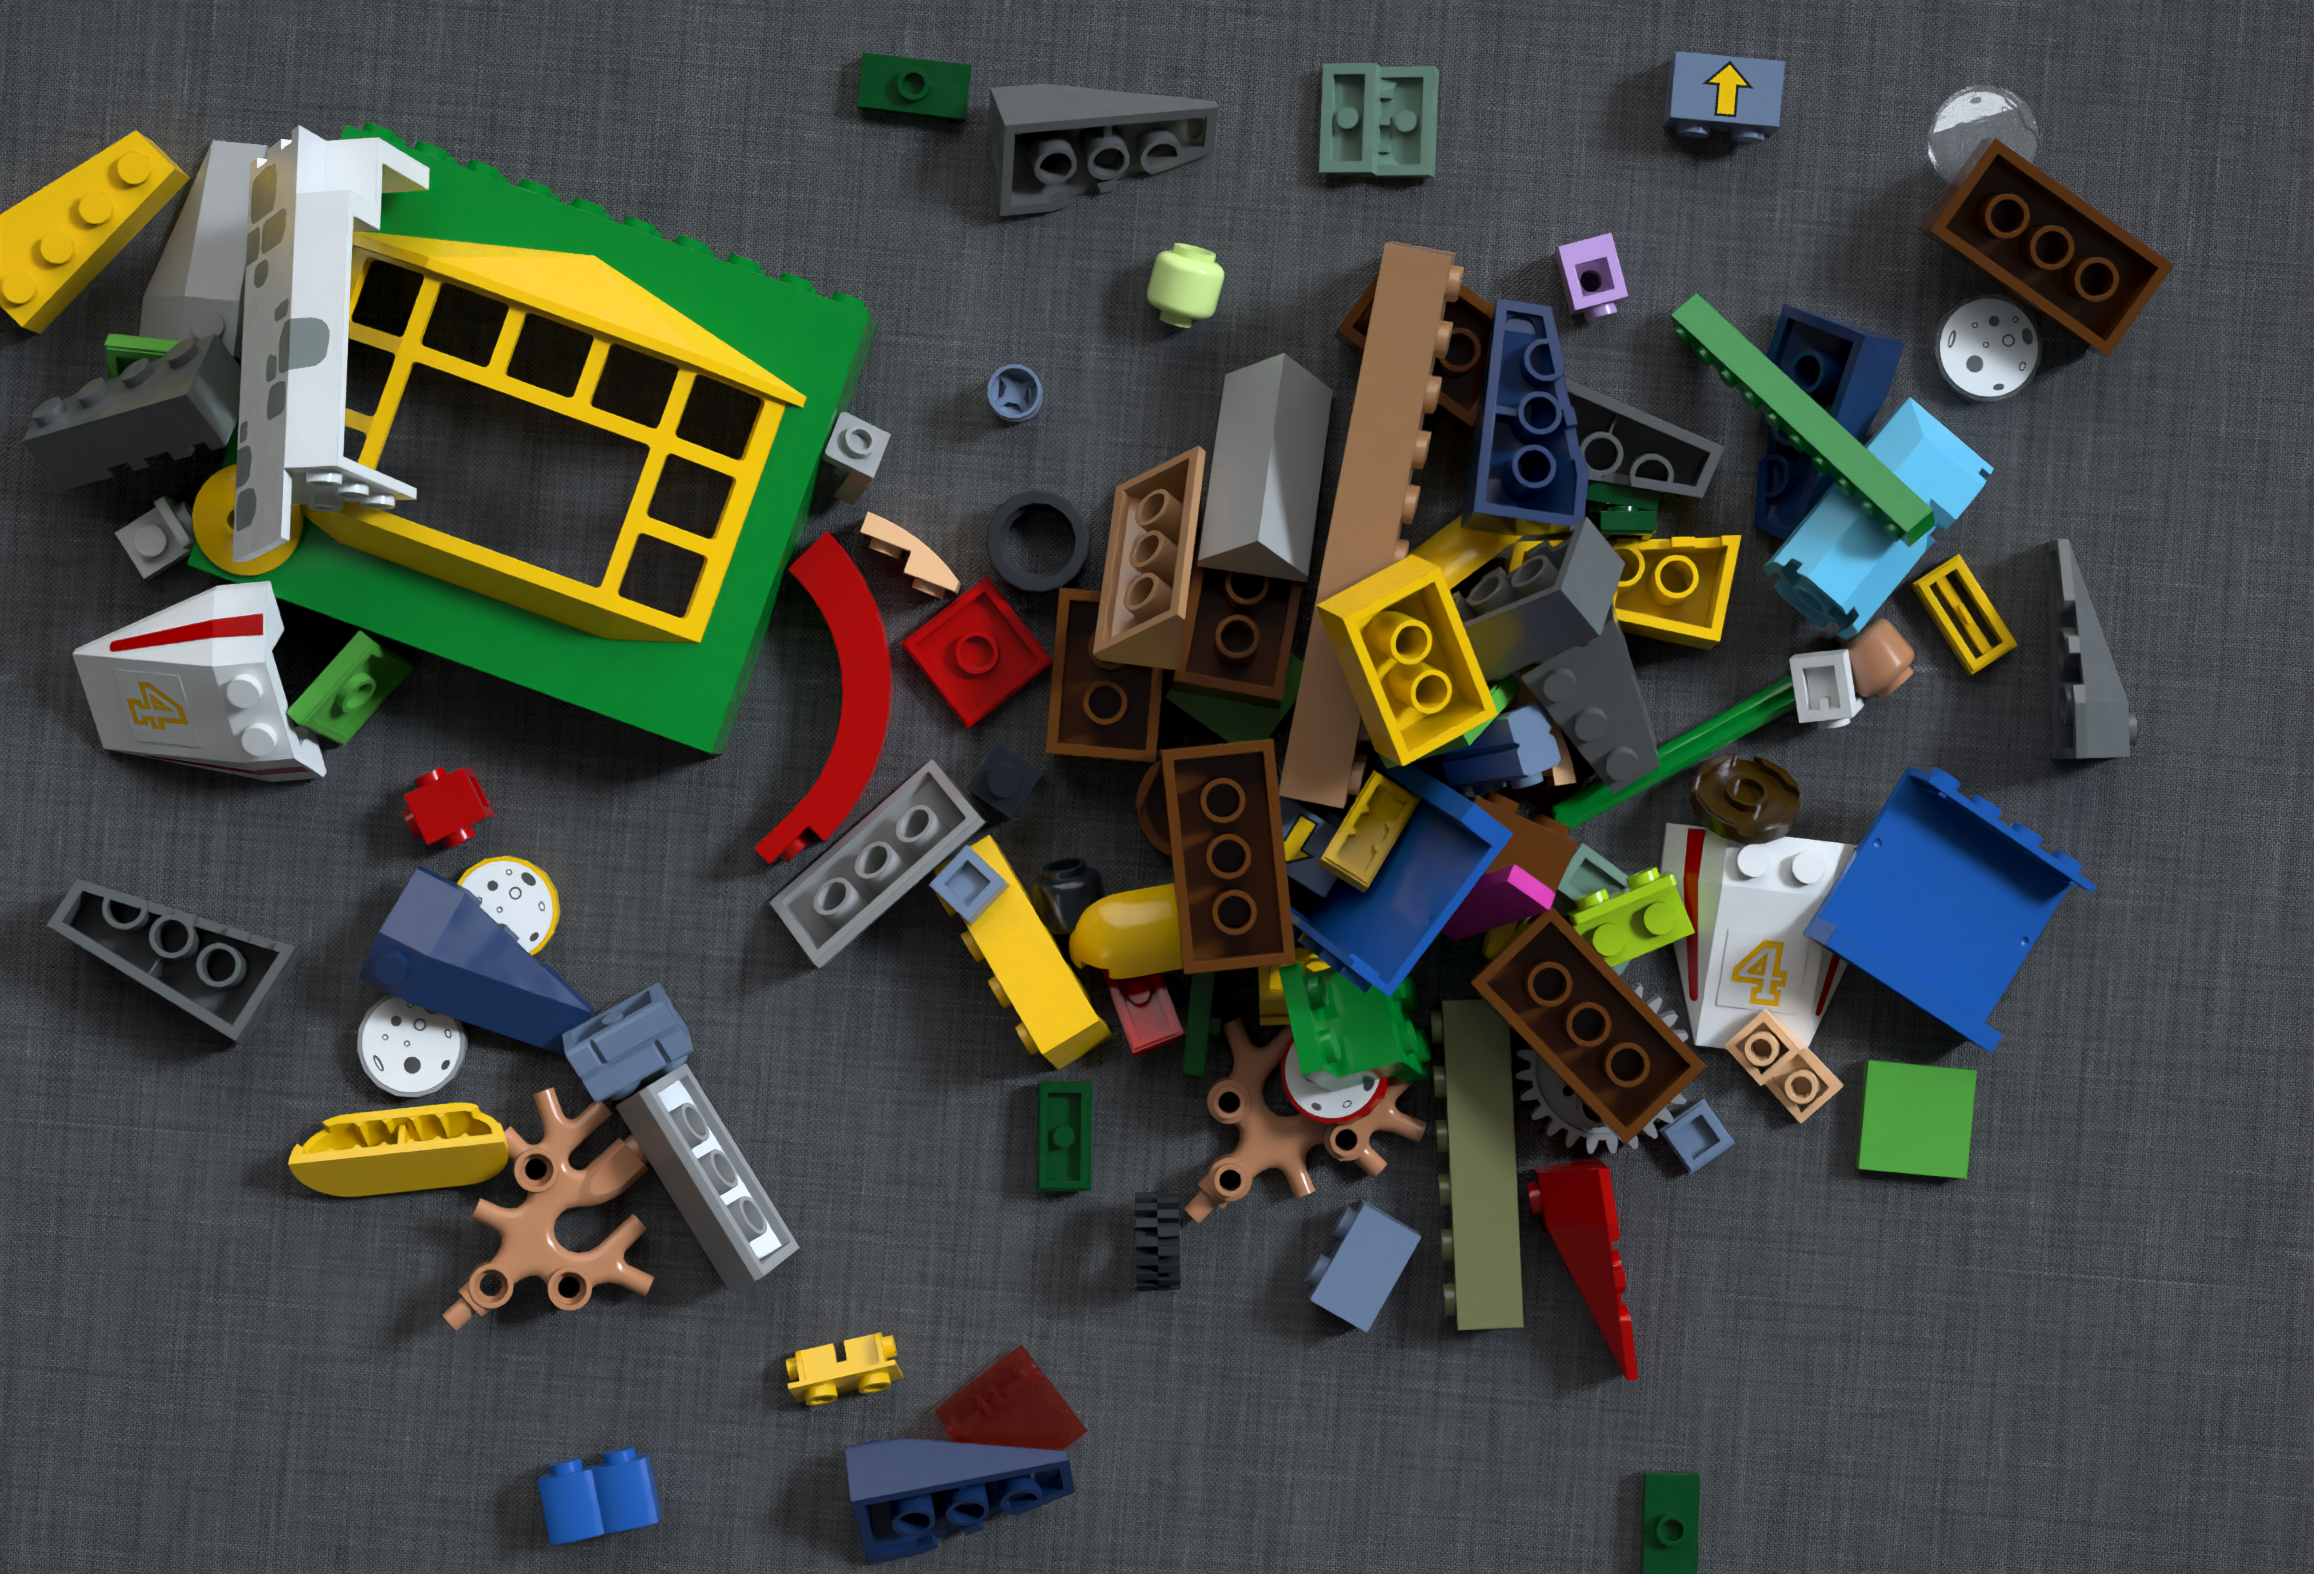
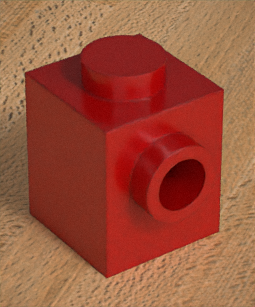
M444 767L435 769L415 779L414 783L417 789L404 795L409 808L403 810V815L413 836L417 840L424 837L427 845H436L443 842L446 850L476 837L472 827L495 817L472 767H462L448 775Z

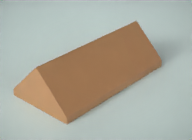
M1199 445L1116 487L1092 654L1100 661L1179 670L1206 451Z

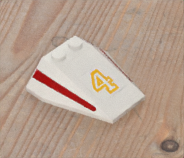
M262 581L215 586L76 648L73 652V657L103 749L270 782L323 778L327 771L315 732L302 726L294 727L292 718L286 713L289 707L272 653L273 648L284 631V626L271 582Z
M1665 823L1660 874L1666 871L1673 873L1677 882L1675 886L1695 933L1673 942L1694 1045L1726 1049L1724 1045L1766 1008L1809 1047L1848 963L1805 936L1803 932L1858 845L1785 836L1765 844H1743L1722 838L1706 827Z

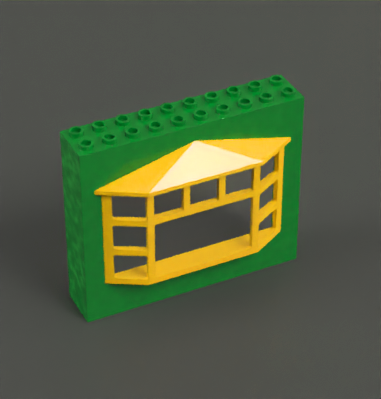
M365 122L362 130L345 125L340 140L379 137L430 168L429 190L382 193L380 230L353 232L348 339L395 355V360L375 415L367 416L345 408V426L366 434V441L358 463L376 470L409 375L415 363L433 367L646 444L650 447L646 463L602 585L598 588L377 509L363 508L360 506V502H343V510L336 512L311 510L308 508V504H300L303 511V529L300 541L293 554L282 565L272 571L258 575H239L228 572L215 565L204 554L197 540L194 543L187 565L239 584L270 581L274 596L699 750L723 755L789 572L788 568L792 564L828 464L822 458L823 451L840 413L847 411L877 328L875 321L870 313H868L869 309L864 306L865 302L838 291L833 292L831 299L817 295V290L812 288L813 283L785 272L781 273L779 281L765 276L766 271L760 269L761 265L736 254L730 253L727 262L714 257L715 253L708 250V245L683 235H677L675 243L662 239L663 234L656 231L657 227L630 216H625L623 224L611 220L612 216L604 212L605 208L581 198L573 197L571 205L562 203L559 196L552 194V189L528 179L521 178L519 186L509 184V179L500 175V170L484 163L469 159L466 168L459 166L456 159L448 156L449 152L434 145L417 140L414 149L406 146L407 142L396 137L395 132L376 124ZM373 260L392 264L423 274L424 276L405 333L401 337L352 321V314ZM448 283L508 305L509 310L487 367H481L423 346L422 339L443 284ZM534 314L593 336L594 340L573 397L567 398L507 375V369L527 315ZM617 344L678 366L677 377L657 428L647 427L592 406L591 402L613 345ZM698 375L706 376L739 389L761 400V405L743 455L739 460L685 441L676 435L695 378ZM239 421L222 469L237 464ZM671 454L729 475L733 480L714 535L710 539L648 516L647 512L667 457ZM641 534L650 535L701 554L704 557V563L686 613L681 618L628 600L619 595V589L637 539Z

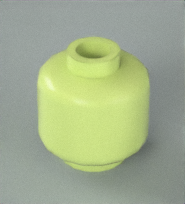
M1174 243L1173 250H1166L1157 255L1147 289V299L1151 305L1161 310L1160 320L1175 326L1190 328L1193 319L1203 320L1214 314L1224 281V271L1215 262V253L1189 244Z

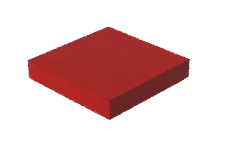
M987 576L901 642L905 650L967 729H970L1053 664L1051 658Z

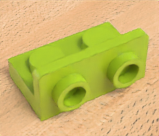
M1654 866L1627 877L1626 882L1629 887L1611 895H1608L1605 888H1600L1575 899L1578 908L1566 913L1571 926L1611 968L1695 933L1675 886L1677 882L1673 873L1666 871L1659 874L1657 867Z

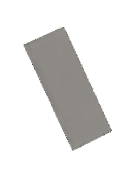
M1285 353L1225 374L1197 566L1307 582L1333 390Z
M931 759L769 903L811 961L820 969L834 959L928 876L935 867L939 866L987 824L988 821L938 764Z
M686 1063L615 1106L730 1293L762 1278L800 1248Z

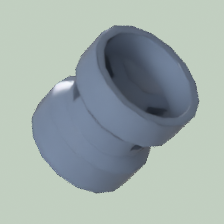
M1009 364L999 368L991 376L988 383L987 396L993 411L1002 420L1009 423H1023L1032 419L1039 412L1043 403V390L1038 376L1030 368L1020 364Z

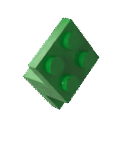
M1298 962L1279 968L1302 1076L1330 1092L1390 1076H1396L1407 1084L1428 1078L1425 1062L1431 1061V1049L1424 1030H1417L1413 1010L1418 1009L1420 1003L1415 983L1411 977L1404 978L1391 997H1388L1374 985L1364 993L1332 967L1314 972Z

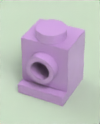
M1612 233L1559 246L1553 253L1555 264L1558 266L1570 315L1583 312L1585 321L1589 322L1617 314L1615 304L1623 302L1628 297ZM1585 273L1595 274L1600 282L1599 289L1594 292L1584 290L1580 283L1581 276Z

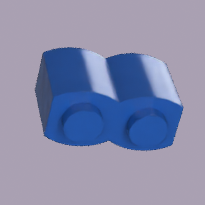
M629 1446L602 1453L604 1462L582 1466L581 1458H571L549 1464L550 1473L542 1475L538 1479V1486L550 1545L574 1542L658 1523L662 1518L649 1453L636 1455L635 1447Z

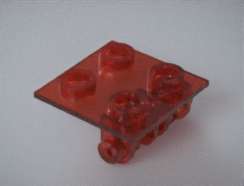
M1022 1344L935 1410L946 1424L944 1426L946 1433L953 1442L1062 1451L1088 1431Z

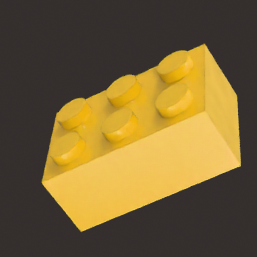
M1411 554L1316 605L1377 753L1403 767L1498 715L1440 566Z

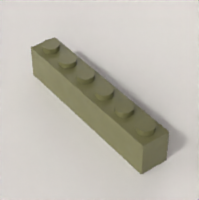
M1481 996L1439 998V1011H1430L1429 1021L1431 1044L1441 1043L1442 1065L1432 1066V1085L1434 1098H1443L1444 1120H1435L1436 1152L1446 1153L1447 1174L1437 1175L1439 1207H1448L1449 1229H1440V1253L1442 1262H1451L1452 1283L1442 1284L1444 1317L1453 1316L1454 1325L1457 1330L1524 1327L1510 1026Z

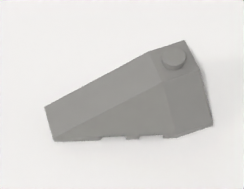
M212 141L143 296L139 337L176 341L193 339L196 342L216 333L236 362H242L250 164L256 158L267 159V150L269 149L267 145Z

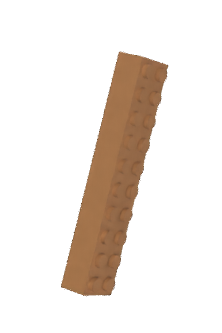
M1389 241L1384 245L1279 787V796L1344 809L1349 794L1358 796L1360 787H1362L1368 755L1358 753L1360 740L1369 742L1370 736L1316 605L1408 556L1410 541L1400 539L1403 523L1412 525L1421 489L1420 486L1411 485L1414 468L1423 469L1426 463L1431 439V432L1421 429L1424 414H1434V410L1437 408L1442 377L1432 376L1435 358L1444 359L1445 355H1447L1453 322L1443 321L1446 302L1455 303L1458 300L1464 267L1454 265L1456 253L1395 241Z

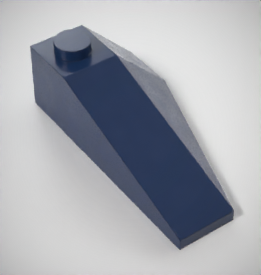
M1497 298L1495 301L1467 470L1461 528L1510 536L1570 532V526L1585 516L1589 473L1585 456L1582 457L1575 428L1578 423L1574 406L1571 407L1563 374L1566 369L1551 306Z
M1784 304L1766 357L1856 440L1861 442L1888 395L1905 343L1860 326ZM1762 412L1761 425L1768 426L1766 456L1759 461L1754 527L1786 541L1836 479L1829 473L1826 475L1822 474L1812 463V457L1805 451L1802 453L1798 452L1789 442V436L1781 429L1779 431L1774 430L1768 424L1764 417L1765 414Z
M419 866L379 930L359 978L408 1003L566 1056L562 1034L589 1020L594 1008L548 964H540L517 942L519 937L508 926L503 929L480 907L482 902L470 890Z
M895 1438L884 1441L872 1440L863 1445L844 1448L851 1504L868 1564L923 1554L938 1548L937 1538L961 1528L968 1536L984 1529L982 1520L1001 1512L1010 1515H1020L1075 1492L1067 1451Z

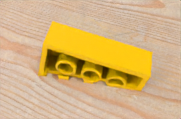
M135 130L0 214V306L21 327L41 334L191 178L152 140Z
M1726 535L1716 538L1672 537L1671 539H1649L1648 541H1639L1638 538H1618L1615 541H1607L1625 562L1613 597L1614 608L1622 632L1704 650H1710L1717 645L1721 639L1741 535ZM1555 540L1549 542L1553 547H1555L1556 545L1562 543L1565 540ZM1543 541L1514 542L1507 552L1504 566L1506 574L1529 560L1528 550Z
M988 835L970 846V848L992 867L1009 886L972 925L962 917L968 930L960 935L976 962L986 958L996 976L987 981L1004 1009L1013 1004L1023 1022L1015 1026V1029L1029 1053L1033 1055L1040 1050L1041 1054L1060 1070L1113 1038L1114 1035L1105 1020H1102L1095 1013L1089 1003L1091 1001L1090 995L1071 966L1066 964L1059 944L1053 934H1050L1035 911L1033 901L999 845ZM956 855L934 868L937 876ZM935 891L937 897L939 898L947 913L950 916L957 913V911Z

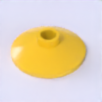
M237 464L231 465L213 474L197 494L192 513L193 530L196 540L204 554L215 565L228 572L239 575H258L272 571L282 565L293 554L300 541L303 529L302 507L300 504L292 505L288 542L248 562H232Z

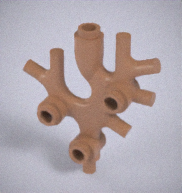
M1241 1016L1221 1024L1232 1050L1234 1059L1233 1069L1229 1077L1220 1078L1210 1086L1207 1093V1105L1210 1114L1217 1121L1233 1124L1237 1127L1239 1140L1231 1154H1223L1211 1163L1208 1174L1198 1183L1202 1190L1184 1209L1195 1221L1200 1223L1217 1205L1224 1209L1230 1201L1243 1198L1251 1188L1252 1178L1269 1168H1277L1283 1171L1295 1199L1306 1196L1315 1191L1307 1172L1306 1155L1312 1147L1319 1144H1324L1328 1153L1338 1160H1353L1373 1179L1387 1165V1162L1369 1144L1370 1135L1374 1131L1392 1132L1418 1143L1423 1136L1427 1123L1401 1113L1395 1106L1397 1098L1412 1083L1407 1084L1396 1076L1388 1077L1386 1083L1388 1087L1383 1100L1370 1115L1352 1124L1327 1125L1307 1118L1301 1112L1289 1117L1278 1116L1265 1103L1263 1088L1265 1080L1271 1071L1282 1060L1287 1043L1293 1037L1292 1028L1286 1025L1267 1045L1259 1047L1252 1043ZM1226 1092H1233L1239 1097L1238 1106L1230 1111L1222 1109L1218 1104L1220 1096ZM1349 1129L1355 1133L1354 1143L1346 1148L1338 1146L1335 1141L1336 1135L1341 1130ZM1226 1170H1235L1240 1174V1181L1234 1187H1225L1219 1181L1221 1174Z
M548 1088L533 1094L544 1130V1137L540 1143L535 1145L526 1143L511 1126L504 1131L508 1144V1156L514 1162L513 1175L518 1184L525 1190H528V1194L522 1205L511 1209L499 1207L482 1198L479 1199L471 1218L498 1231L501 1236V1246L491 1261L483 1262L471 1271L468 1282L458 1290L462 1297L442 1314L456 1331L476 1313L483 1317L492 1308L504 1305L513 1293L514 1284L529 1276L541 1278L546 1285V1292L552 1303L558 1308L567 1311L576 1310L584 1306L591 1296L592 1288L603 1283L620 1285L644 1297L646 1296L654 1276L629 1266L624 1260V1253L627 1248L648 1230L634 1214L625 1220L601 1244L587 1252L577 1253L568 1251L555 1238V1222L562 1212L569 1208L590 1207L608 1202L626 1191L649 1170L646 1167L649 1160L632 1134L624 1141L618 1138L587 1168L575 1170L570 1166L568 1160L570 1153L612 1115V1112L602 1102L597 1104L594 1101L578 1117L568 1119L561 1110L554 1088ZM532 1159H540L545 1164L544 1174L537 1179H531L525 1174V1166ZM488 1274H494L500 1278V1287L494 1293H485L480 1289L481 1279ZM569 1276L576 1278L578 1288L575 1293L569 1296L559 1293L558 1285L563 1278Z

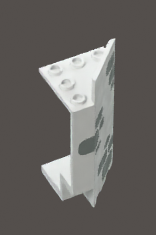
M298 125L292 130L291 140H279L267 150V159L256 158L250 164L232 562H248L288 542L290 537V514L294 504H308L309 509L316 511L336 512L343 510V502H360V506L363 508L387 510L395 507V500H416L417 488L343 457L353 232L380 230L382 193L429 190L430 168L379 137L326 141Z

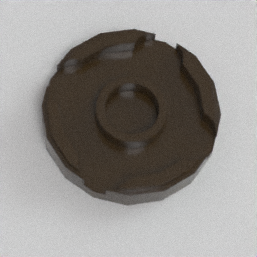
M1725 754L1709 759L1697 770L1689 797L1693 813L1707 829L1722 838L1743 844H1765L1783 838L1794 827L1800 808V791L1798 784L1780 766L1768 759L1754 756L1752 762L1749 760H1739L1740 754Z

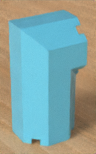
M1911 397L1896 407L1864 447L1933 509L1935 526L1911 547H1908L1901 540H1893L1886 533L1883 527L1884 524L1877 517L1874 519L1869 518L1861 509L1860 502L1853 495L1850 497L1844 495L1834 482L1762 568L1768 577L1775 572L1778 573L1780 579L1774 585V588L1784 600L1814 625L1823 629L1830 621L1840 625L1841 628L1835 635L1845 640L1859 633L1925 551L1936 541L1930 536L1935 528L1947 530L1984 487L1987 481L1984 478L1989 476L1994 469Z

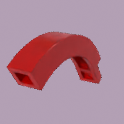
M828 531L803 553L788 570L810 593L822 611L831 630L842 672L843 697L841 718L834 746L820 777L796 808L754 848L769 864L775 863L780 857L787 864L792 861L811 842L805 835L810 828L823 841H829L846 822L864 796L877 770L886 744L891 720L893 671L887 631L878 604L866 579L851 556Z

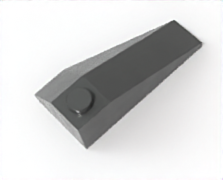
M1044 83L990 88L988 140L999 216L1052 212L1069 206L1068 198L1099 188L1102 194L1118 188L1116 181L1142 171L1154 175L1214 153L1219 109L1216 101Z
M2056 539L2046 542L2052 759L2130 757V746H2135L2137 742L2136 716L2134 713H2129L2126 694L2069 539Z

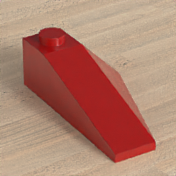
M1591 1158L1533 1168L1535 1182L1526 1183L1531 1215H1541V1221L1620 1372L1627 1381L1638 1380L1630 1314L1627 1304H1622L1620 1294L1625 1293V1271L1621 1264L1618 1250H1613L1612 1241L1620 1240L1609 1167L1598 1158Z

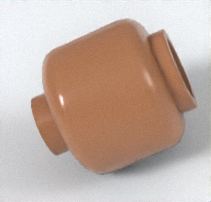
M1879 618L1867 625L1865 624L1858 634L1847 640L1839 636L1835 637L1841 645L1838 650L1848 649L1854 691L1861 697H1870L1875 694L1882 700L1914 673L1909 666L1914 659V651L1887 619Z

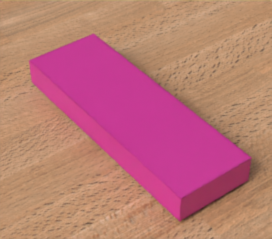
M1516 864L1482 875L1440 932L1451 940L1457 941L1549 911L1556 894Z

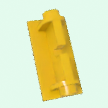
M878 1332L872 1335L845 1340L844 1346L847 1360L837 1362L833 1343L796 1351L794 1358L786 1359V1366L790 1380L799 1379L800 1381L789 1383L788 1389L797 1402L805 1401L806 1405L810 1406L833 1402L838 1398V1393L855 1389L865 1394L888 1389L891 1386L890 1381L904 1379L903 1373L895 1359L888 1361V1358L897 1356L893 1335L883 1337L882 1333Z

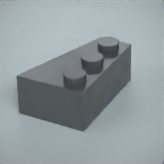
M1612 600L1604 623V630L1600 637L1587 646L1579 647L1577 645L1557 653L1542 664L1532 663L1520 668V677L1611 792L1616 794L1660 767L1655 733Z

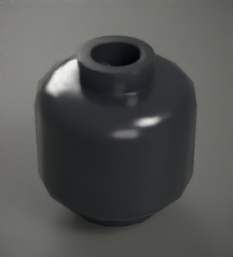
M1080 858L1061 859L1046 864L1043 867V873L1035 879L1032 885L1038 917L1050 934L1059 935L1060 941L1069 943L1070 934L1074 932L1083 912L1090 905L1105 897L1103 878L1100 872L1093 867L1087 866L1086 861Z

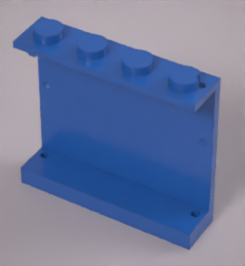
M1379 756L1373 765L1399 786L1421 800L1364 893L1338 877L1326 897H1321L1306 917L1290 906L1293 937L1364 993L1374 985L1388 997H1391L1512 837L1513 833L1475 803L1412 763L1403 767L1399 765L1386 769Z
M1908 766L1803 934L1964 1040L1992 1053L2003 1034L1985 1023L1988 1016L2069 887L2072 885L2092 893L2096 885L2079 874L2083 865L2072 857L2056 849L2050 855L2038 847L2043 838L2037 833L2017 822H2014L2010 828L1998 819L2002 813L2000 808L1976 794H1973L1969 800L1957 792L1961 782L1935 766L1932 767L1929 773Z

